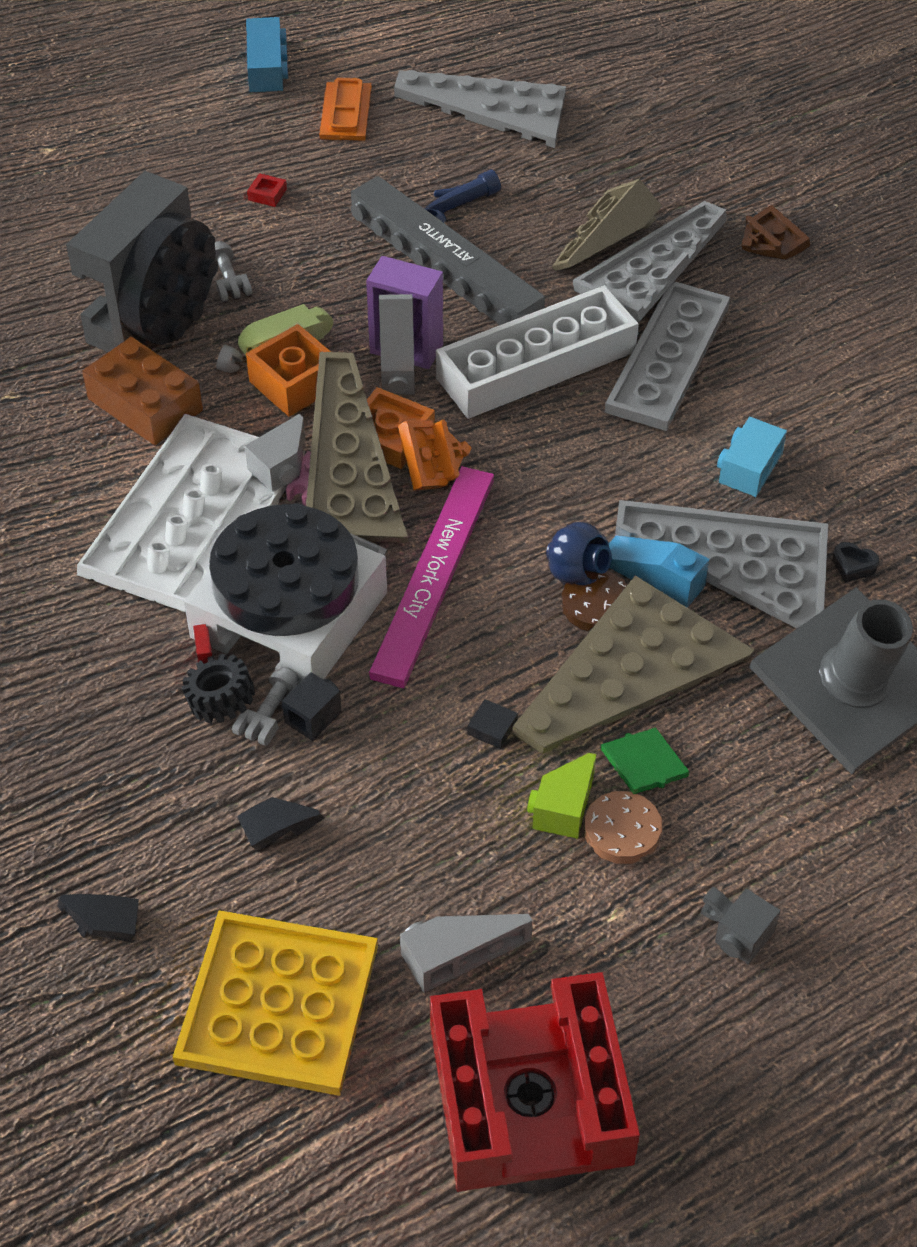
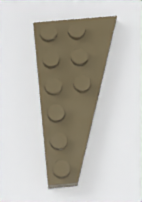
M320 352L306 506L333 516L351 534L369 542L409 543L354 354L347 352Z

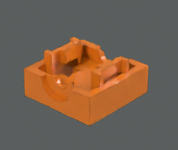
M376 387L367 398L376 433L378 434L386 463L402 469L407 461L398 425L405 421L429 420L435 424V410Z

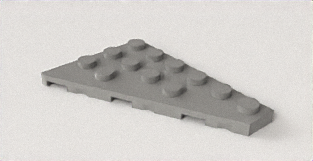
M619 500L615 535L679 543L707 557L709 565L706 582L796 629L824 610L828 540L827 523Z

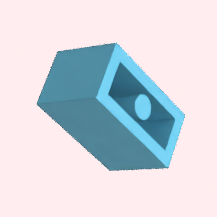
M749 416L743 428H736L729 450L724 448L717 462V467L721 469L719 483L757 497L783 454L787 430Z

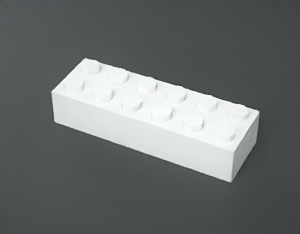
M604 285L437 349L436 379L467 419L632 354L637 345L639 324Z

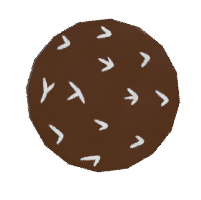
M584 571L588 578L597 580L588 585L565 584L561 597L562 610L570 623L581 630L590 631L628 585L623 578L612 572L607 571L599 574Z

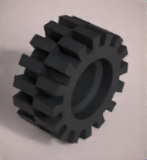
M220 654L218 660H215L214 656L207 657L208 663L203 664L202 661L196 663L198 669L190 668L187 671L189 677L183 678L184 686H182V691L193 715L201 721L204 718L206 723H212L213 719L216 718L217 723L224 722L225 716L229 715L231 720L236 718L235 712L237 710L241 713L247 710L245 704L251 705L255 689L247 667L241 659L238 660L234 655L227 659L226 654Z

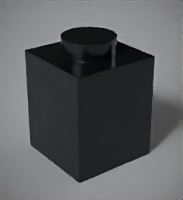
M310 672L282 700L284 723L311 741H314L342 712L340 690L332 681L322 679Z

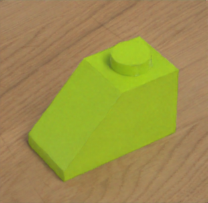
M587 753L542 776L539 790H531L527 812L533 813L532 829L578 839L594 779L596 754Z

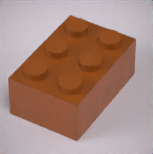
M129 337L82 370L88 399L154 446L172 433L184 414L195 417L203 411L199 382L133 337Z

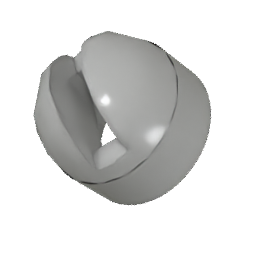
M224 345L219 353L216 369L228 373L236 372L240 369V366L235 364V362H243L242 354L237 349Z

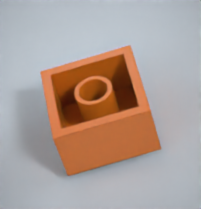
M296 324L246 353L249 382L290 417L315 402L320 352L331 351L303 327Z

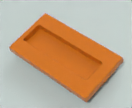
M337 78L334 82L326 83L319 133L320 139L366 141L372 83H363L359 78Z

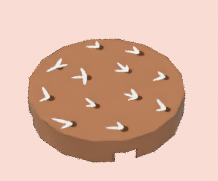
M614 791L601 795L590 804L584 819V837L587 843H590L594 848V852L599 857L616 864H632L641 861V857L647 854L651 855L656 850L662 835V818L656 806L644 796L633 795L630 791Z

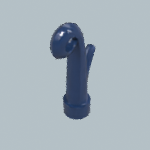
M490 169L479 174L477 179L453 188L435 190L434 196L438 199L425 206L424 209L444 223L446 221L444 212L483 196L489 197L500 192L501 183L499 177L494 170Z

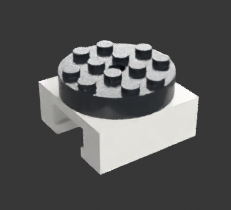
M300 503L272 506L261 505L259 509L237 517L216 539L210 553L209 571L184 600L190 638L195 640L193 626L206 624L209 629L211 647L227 654L242 635L278 651L280 662L275 667V671H279L282 667L290 669L299 678L297 684L310 672L325 679L387 594L386 556L356 544L350 532L341 522L321 510L304 506Z

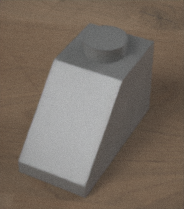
M298 414L245 445L247 469L271 492L291 483L300 476L306 442L304 418Z

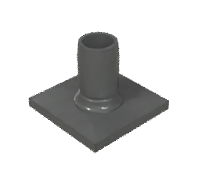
M857 587L755 657L749 666L851 775L917 726V647L910 641L913 632L911 618L902 607L894 602L887 600L870 601Z

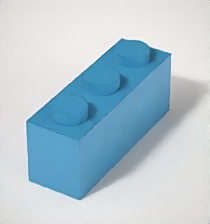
M280 17L246 19L249 91H283V79H288L286 28H280Z

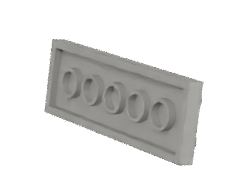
M674 281L663 294L605 403L604 413L667 431L729 308L730 297Z

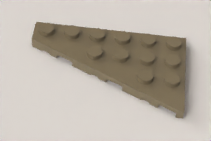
M634 576L514 724L512 734L540 753H546L557 748L564 741H572L581 737L583 732L601 724L606 726L630 715L636 709H644L653 705L655 700L673 692L678 694L700 684L703 679L716 677L722 674L725 669L742 661L747 663L751 659L754 649L639 577Z

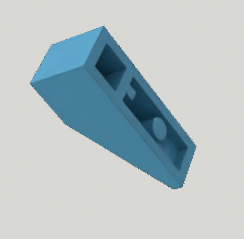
M618 535L609 543L612 553L610 569L631 580L634 576L639 577L687 608L705 587L709 559L679 543Z

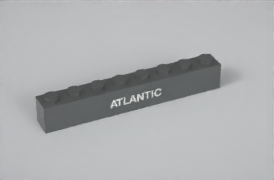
M377 176L351 191V212L357 221H361L373 230L376 235L381 236L392 244L396 250L411 258L417 265L442 271L444 284L454 290L458 296L473 304L480 312L485 313L497 322L498 325L545 308V295L381 177Z

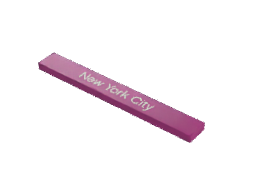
M461 466L460 474L452 486L369 671L370 680L405 689L494 483V474Z

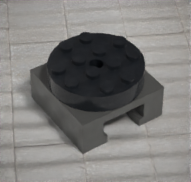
M147 171L138 176L66 244L72 275L81 279L87 276L104 284L106 296H99L80 315L86 343L106 352L111 351L129 337H133L142 344L149 341L157 345L168 344L174 340L181 339L193 321H198L201 318L204 309L203 305L209 293L212 279L218 271L215 237L204 223L191 218L188 188Z

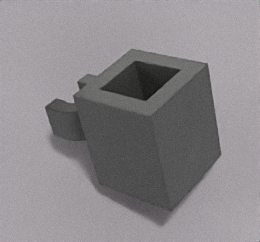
M712 887L703 898V902L706 904L701 909V914L713 921L719 922L715 943L730 957L739 958L745 963L750 964L775 932L781 910L747 888L732 903L721 891Z

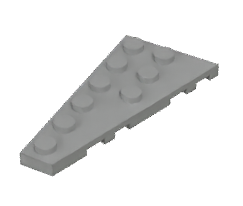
M399 70L394 86V96L423 106L429 104L440 106L441 112L450 115L453 111L465 114L466 120L503 132L512 129L521 132L522 138L531 141L534 137L546 140V146L555 148L566 96V86L528 83L526 81H506L497 78H475L468 75L455 76L443 73Z
M706 201L701 202L573 280L574 291L583 294L605 285L630 315L640 322L727 221L726 209Z

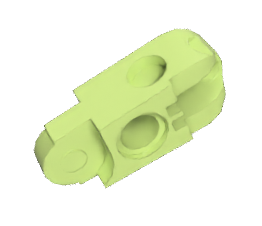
M302 304L251 323L241 332L238 346L246 356L247 352L296 324H299L314 338L320 340L331 330L333 318L323 308L314 307L308 309Z

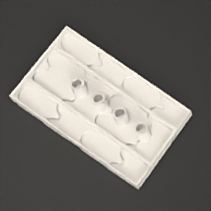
M184 414L77 564V575L89 580L94 579L95 582L119 590H125L127 593L151 601L155 600L157 603L185 612L184 600L209 571L210 553L221 532L236 520L237 517L259 509L261 505H278L279 499L286 491L287 485L271 492L247 469L245 445L259 437Z

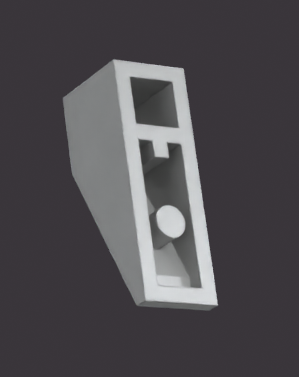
M412 294L379 295L382 389L396 395L415 394Z
M529 914L441 916L426 922L419 921L410 925L405 932L400 934L401 955L425 993L531 941L533 920Z

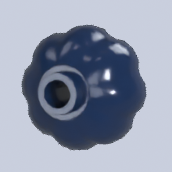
M575 522L561 528L553 536L552 542L549 543L546 550L549 569L552 575L564 586L566 583L577 585L594 583L597 579L588 578L584 571L603 574L607 572L612 561L608 540L596 527L586 522Z

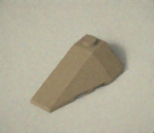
M640 179L608 189L586 215L589 221L579 226L575 233L578 237L565 246L552 268L558 271L572 267L637 230L648 228L656 220L655 214L662 205Z

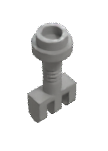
M223 241L215 242L216 261L224 278L216 280L217 291L221 301H228L227 291H231L234 299L240 298L239 288H243L245 296L252 295V288L247 275H235L230 262L234 256L231 246Z
M284 667L280 668L279 671H274L269 678V682L273 687L257 712L247 709L240 713L233 724L232 732L239 736L245 732V738L252 741L258 737V743L267 746L279 729L277 721L272 719L271 716L285 694L288 695L298 685V676L290 669Z

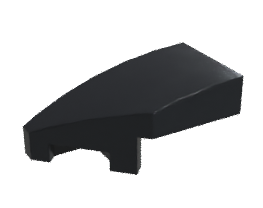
M274 797L251 807L237 816L251 846L258 852L290 831L299 836L325 819L323 814L317 809Z
M100 894L60 895L57 907L61 912L66 910L79 926L77 931L83 938L90 933L93 936L131 942L135 936L139 899Z

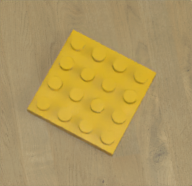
M219 910L172 1057L174 1065L340 1096L378 949V938Z

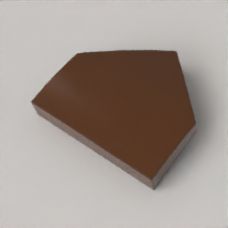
M770 205L754 217L746 216V227L741 246L742 250L787 260L810 247V238L773 205Z

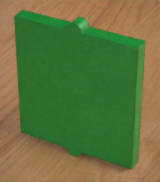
M656 727L633 735L626 733L623 738L601 745V751L633 795L656 787L662 789L665 787V784L689 776V770Z

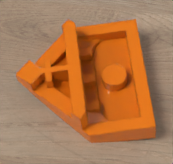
M444 419L435 424L429 420L405 421L398 425L414 490L442 488L449 481L458 478L460 464L463 458L469 455L472 447L466 441L460 443L449 432L447 422Z

